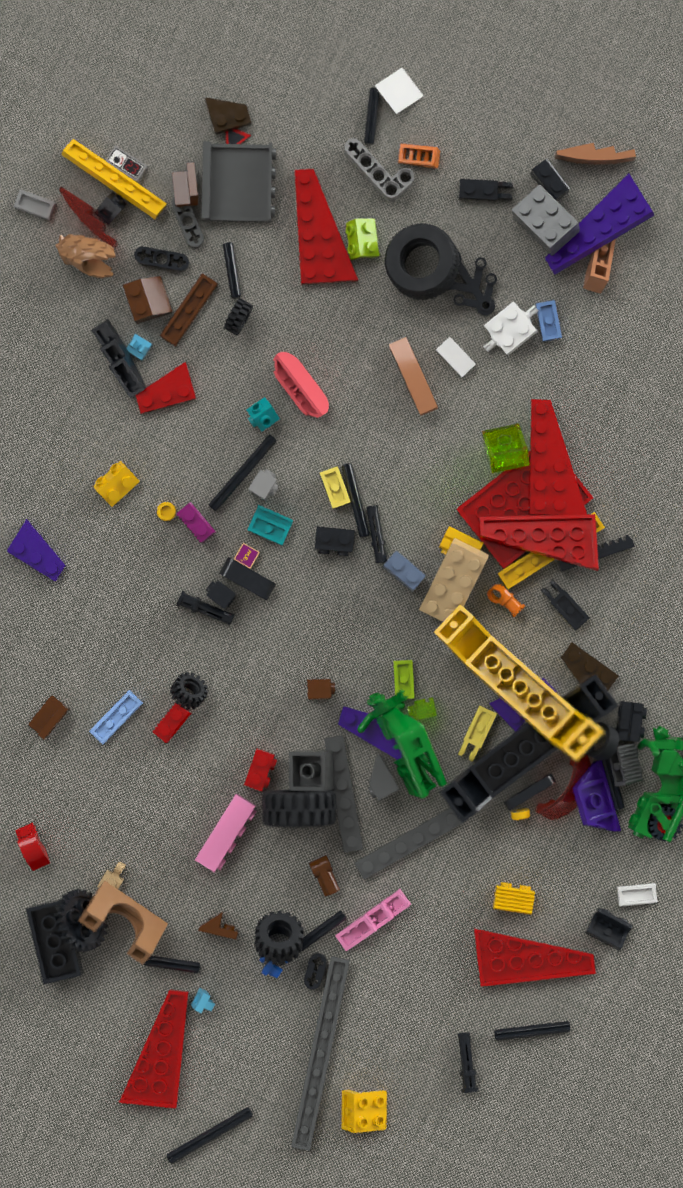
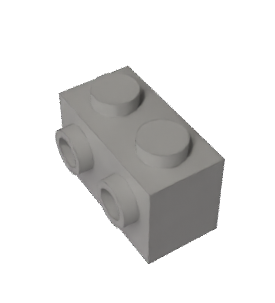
M260 469L248 489L249 492L266 502L269 496L273 497L279 488L275 474L267 469L265 471Z

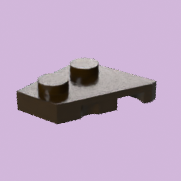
M205 98L215 135L252 125L246 104Z

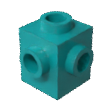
M265 397L246 410L250 415L247 419L254 428L257 426L261 432L280 420L278 414Z

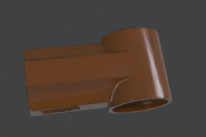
M327 855L309 862L315 878L318 879L325 897L340 890Z

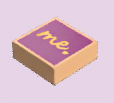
M243 543L234 560L251 569L260 552Z

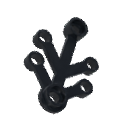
M458 252L460 259L458 272L466 284L454 282L448 291L453 289L472 293L477 300L467 299L462 294H457L453 299L456 306L464 305L476 308L478 313L484 316L492 314L495 309V302L491 296L497 276L493 273H489L486 276L485 282L487 285L483 296L479 288L483 269L487 264L486 260L483 257L476 259V270L474 279H472L462 264V256ZM479 260H482L484 262V266H478L477 262ZM490 276L494 277L495 281L492 283L488 281V277ZM461 297L463 302L457 303L456 298ZM485 302L488 303L489 308L484 309L482 307V304Z

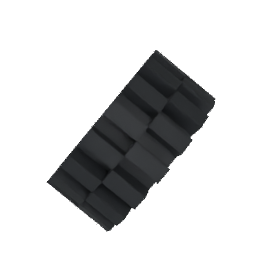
M239 298L226 319L224 329L239 335L252 312L253 305Z
M186 672L177 677L170 688V694H173L172 699H176L175 703L177 705L181 703L180 707L184 708L186 706V709L190 710L191 707L195 709L201 705L208 694V690H206L208 687L203 685L205 683L204 680H199L200 676L194 677V673L189 675V672ZM184 687L189 688L194 695L188 693Z

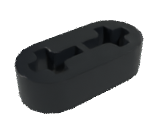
M314 953L309 959L304 976V984L309 989H317L321 984L327 962L326 957L322 953ZM321 957V961L324 963L319 964L318 970L314 969L315 962L312 960ZM313 972H315V979L318 982L310 985V981L307 978H311Z

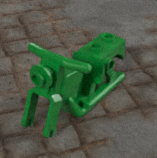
M401 689L388 700H385L384 694L374 693L369 696L367 704L375 710L367 714L358 726L357 731L363 733L372 720L377 718V723L387 740L395 738L397 744L394 746V749H400L403 757L393 763L397 764V772L402 777L410 795L423 799L428 796L430 790L436 787V784L430 779L426 770L436 778L438 786H445L447 781L424 725L399 711L405 708L403 701L408 699V696L403 694L405 691Z

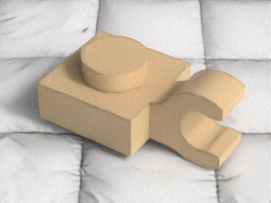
M119 861L113 872L107 870L97 887L99 888L105 880L119 889L124 881L119 876L126 864Z

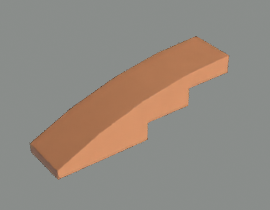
M594 143L558 150L555 153V159L593 165L617 164L634 161L636 158L635 149L619 153L615 152L614 146L595 150Z
M405 337L389 344V348L420 416L438 409L407 338Z

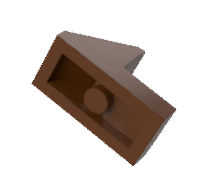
M223 911L199 927L201 932L235 940L239 931L235 929L234 925L224 924V926H220Z

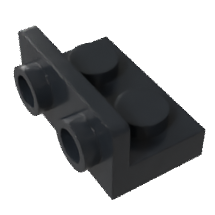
M317 526L314 549L318 550L319 554H329L330 551H334L339 556H349V553H353L355 530Z

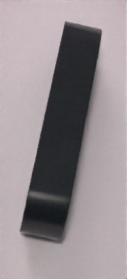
M145 246L138 247L134 253L135 260L140 265L177 272H184L189 267L188 257L182 253ZM145 251L146 255L152 256V252H154L153 263H151V258L145 257L144 260H141L138 254H142ZM158 255H166L167 262L165 264L157 263ZM170 256H174V261H179L180 258H183L186 264L178 267L177 263L172 262V266H169L171 262Z
M550 773L504 801V804L508 810H511L550 787L556 780Z

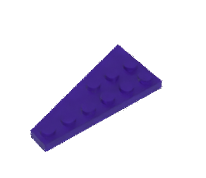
M628 173L579 223L580 232L553 256L548 254L545 257L554 275L655 216L631 175Z

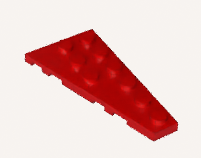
M314 169L295 170L301 284L358 281Z
M531 399L529 515L587 514L552 402L545 399Z
M595 514L480 517L479 519L480 538L595 571L599 569Z
M474 928L481 987L596 974L593 953Z
M169 990L119 1103L177 1108L189 991Z

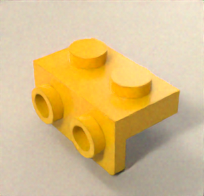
M119 461L110 467L109 472L99 477L93 487L113 507L140 481L122 461Z

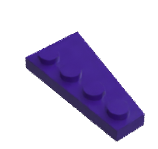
M343 706L338 725L397 760L403 757L400 749H394V746L397 744L395 738L391 740L385 738L377 723V718L372 720L363 733H359L357 728L369 713Z

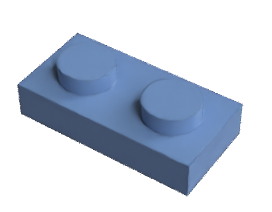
M555 300L536 303L535 306L539 310L537 316L542 342L561 339L562 335Z

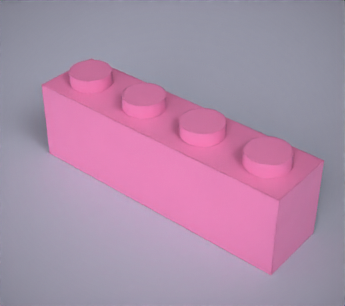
M236 793L195 861L213 872L216 869L221 870L226 862L223 859L227 852L231 854L236 846L234 840L237 836L241 837L246 830L245 822L247 819L251 821L257 811L254 810L256 805Z

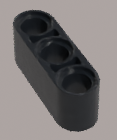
M230 557L227 558L219 572L220 575L266 601L276 586V583Z

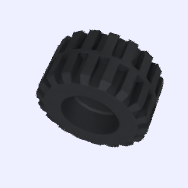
M274 911L270 912L269 916L264 915L263 919L258 921V926L255 929L256 952H259V956L261 958L265 957L266 962L272 961L274 965L277 962L284 965L285 961L290 963L293 961V958L296 959L302 951L304 929L301 927L302 923L300 920L297 921L296 916L293 915L291 917L289 912L283 914L282 911H278L276 914ZM280 933L286 935L289 939L285 942H275L269 937Z

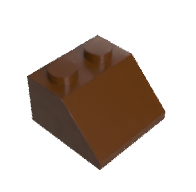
M161 276L142 278L123 284L136 324L173 313Z

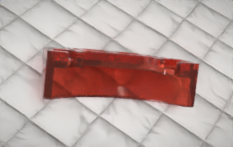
M584 753L578 761L570 757L569 765L573 766V771L565 791L557 800L551 798L547 803L538 802L534 810L536 813L554 820L569 814L577 807L573 787L591 766L587 754Z

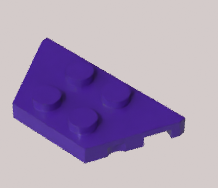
M596 760L573 787L581 820L584 826L619 832L621 828L602 761Z

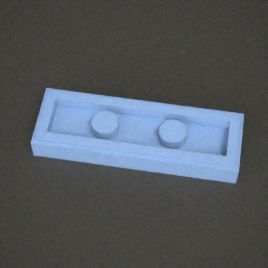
M129 690L89 732L103 745L133 715L143 702Z

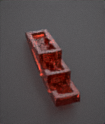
M60 187L59 191L83 225L99 240L111 245L115 250L118 243L115 239L104 233L107 228L106 225L92 216L95 212L94 208L63 187Z

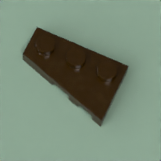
M573 642L570 643L560 657L579 684L596 675L608 691L619 676Z

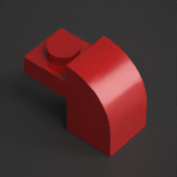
M33 822L15 830L21 853L32 871L50 864L46 848L41 843Z

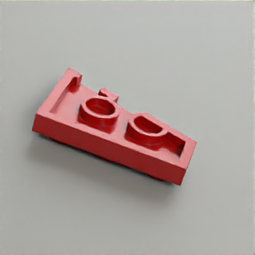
M186 361L136 395L141 414L196 399Z

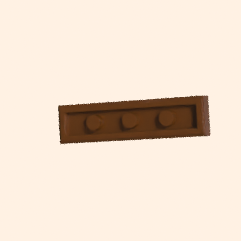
M202 273L160 334V337L176 347L218 286V283Z

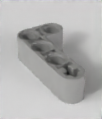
M352 138L345 143L346 157L385 200L389 202L397 200L413 185L414 173L412 170L403 168L391 177L359 140ZM350 146L353 148L356 146V152L354 150L350 152ZM367 159L371 162V165L363 167L361 161ZM380 173L384 178L381 181H376L373 176ZM402 175H408L411 178V180L407 183H404L401 181L400 177ZM392 187L396 190V194L388 195L386 190Z

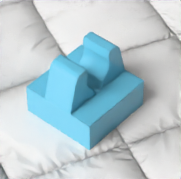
M135 334L127 346V350L142 361L152 344Z
M199 988L191 1006L194 1010L202 1013L204 1008L212 1011L215 1003L209 999L210 995L206 990Z

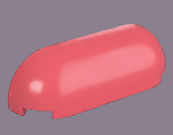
M280 352L276 354L273 359L275 361L274 375L300 411L306 416L310 415L316 418L326 414L329 409L327 397L302 363L290 353Z

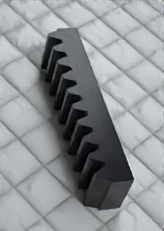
M626 535L623 540L620 537L616 539V542L614 540L609 541V545L606 542L603 543L602 548L597 545L598 559L635 547L633 540ZM558 561L560 572L578 566Z

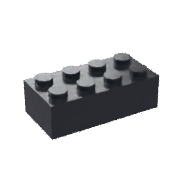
M58 900L26 908L43 985L78 977L84 973L79 952L76 949L71 950V944L65 945L66 939L60 938L62 932H57V929L60 927L55 924L58 918L54 914L59 913L55 909L56 906L60 905Z

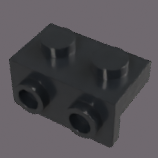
M598 908L593 913L585 933L620 951L633 925L629 924L624 918L612 915L609 910Z

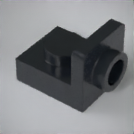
M112 192L94 213L109 225L121 210L126 207L127 203L124 202L122 196Z

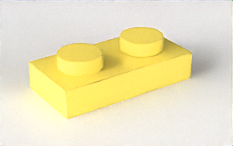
M338 466L320 472L332 508L335 509L351 503Z

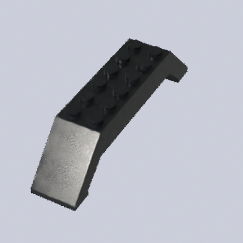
M593 675L561 696L577 712L594 723L619 706L596 675ZM526 722L464 769L441 789L439 793L460 821L464 823L492 798L558 750V748Z

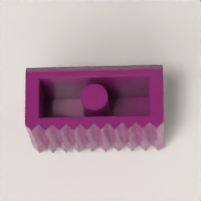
M191 502L177 512L179 519L182 520L184 525L187 526L200 543H205L216 533Z

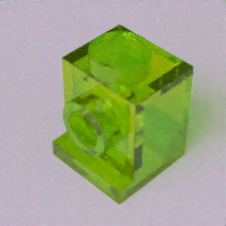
M429 697L428 702L425 699L414 701V705L407 706L409 716L415 720L437 716L433 697Z

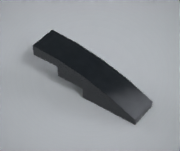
M109 319L94 327L91 331L102 345L100 350L109 361L110 370L128 396L132 398L145 390V384L132 357Z

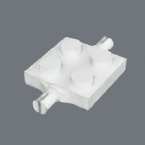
M513 301L484 325L489 331L492 340L483 347L489 352L497 345L507 355H510L538 332L532 325L530 318L539 310L533 305L524 312Z

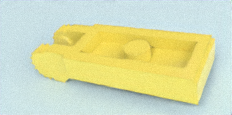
M479 705L463 739L464 742L458 755L462 756L465 753L468 743L475 745L469 755V760L473 762L479 748L482 747L497 713Z

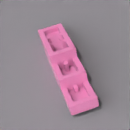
M399 889L336 934L335 937L343 948L348 951L408 908L411 903L401 889Z

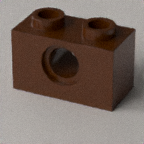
M331 679L307 680L308 699L331 698V694H335V683H331Z

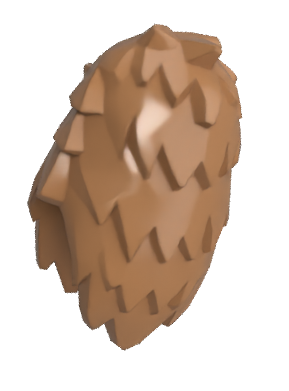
M68 234L66 237L60 235L59 243L55 247L64 264L72 265L78 271L91 277L105 278L113 276L111 268L102 261L116 257L114 248L111 245L96 238H89L83 235Z

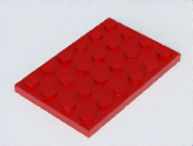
M530 451L456 509L503 569L526 551L480 538L479 519L480 517L540 516L529 515ZM575 475L585 505L594 497Z

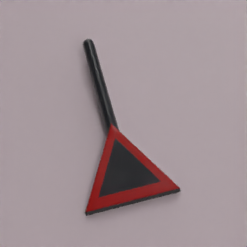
M238 129L227 131L226 144H242L251 135Z

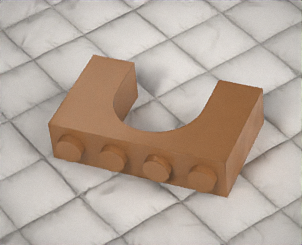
M104 880L91 898L79 922L95 932L107 914L116 913L127 918L135 930V939L127 954L143 965L153 953L168 923Z

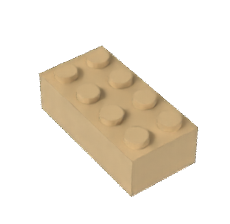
M454 538L419 610L444 622L460 604L464 607L489 554Z

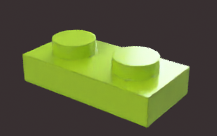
M413 660L393 661L395 694L403 689L405 691L403 693L404 696L407 695L408 699L415 698Z

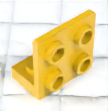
M342 1090L341 1129L352 1133L386 1129L387 1091L358 1093L352 1090Z

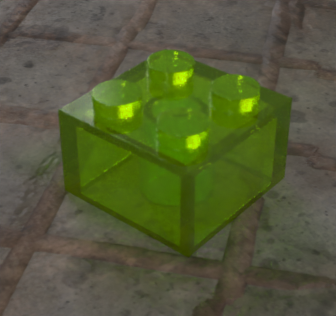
M519 423L482 431L483 447L491 473L529 466L528 448Z

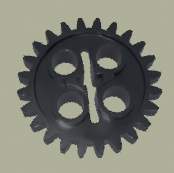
M80 889L72 890L62 895V899L58 900L60 905L55 907L59 913L54 914V916L58 918L55 924L60 927L57 929V932H62L60 938L66 939L65 945L71 944V950L76 949L77 952L83 951L85 953L101 946L100 942L105 941L103 936L107 935L104 928H107L108 925L103 921L94 932L79 922L81 915L92 898V892L87 893L86 890L81 891Z

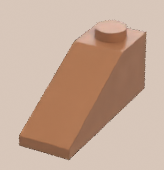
M616 239L591 253L583 289L599 294L604 290L609 281Z

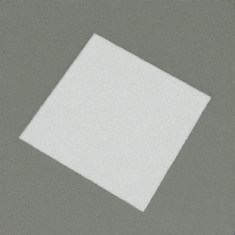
M400 68L375 85L396 114L423 97V94L403 68Z

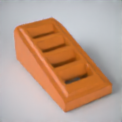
M400 144L398 163L437 169L440 149L438 147ZM407 149L410 150L409 159H405ZM414 151H417L416 160H413ZM422 152H425L424 161H421ZM430 153H432L431 162H429Z

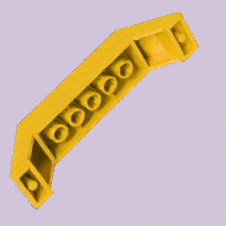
M461 604L434 631V634L476 677L552 745L574 760L578 761L604 733L594 722L577 712L498 642Z

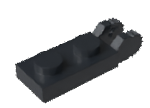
M460 179L459 199L485 201L512 200V195L509 193H497L498 188H513V183L494 180Z
M552 579L549 583L559 594L554 598L544 587L541 589V592L576 631L590 617Z

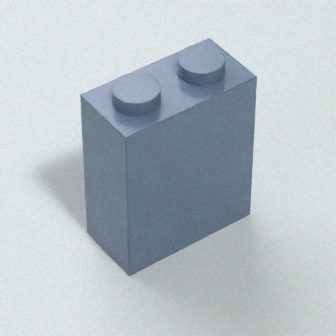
M397 550L383 566L385 570L411 592L414 591L426 576Z

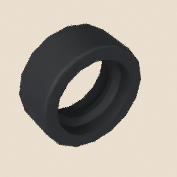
M595 722L601 730L606 731V741L597 751L594 749V742L585 754L599 761L606 760L616 752L619 745V734L615 728L608 724Z

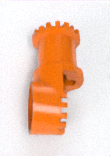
M502 584L493 585L487 592L489 600L505 606L512 613V616L515 617L525 605L521 604L514 597L513 593H510L504 586H501ZM493 590L499 591L501 597H496Z

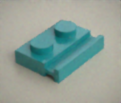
M258 505L247 530L283 546L294 520Z

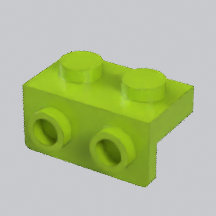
M355 218L346 222L345 231L348 238L350 260L378 257L379 249L375 218Z

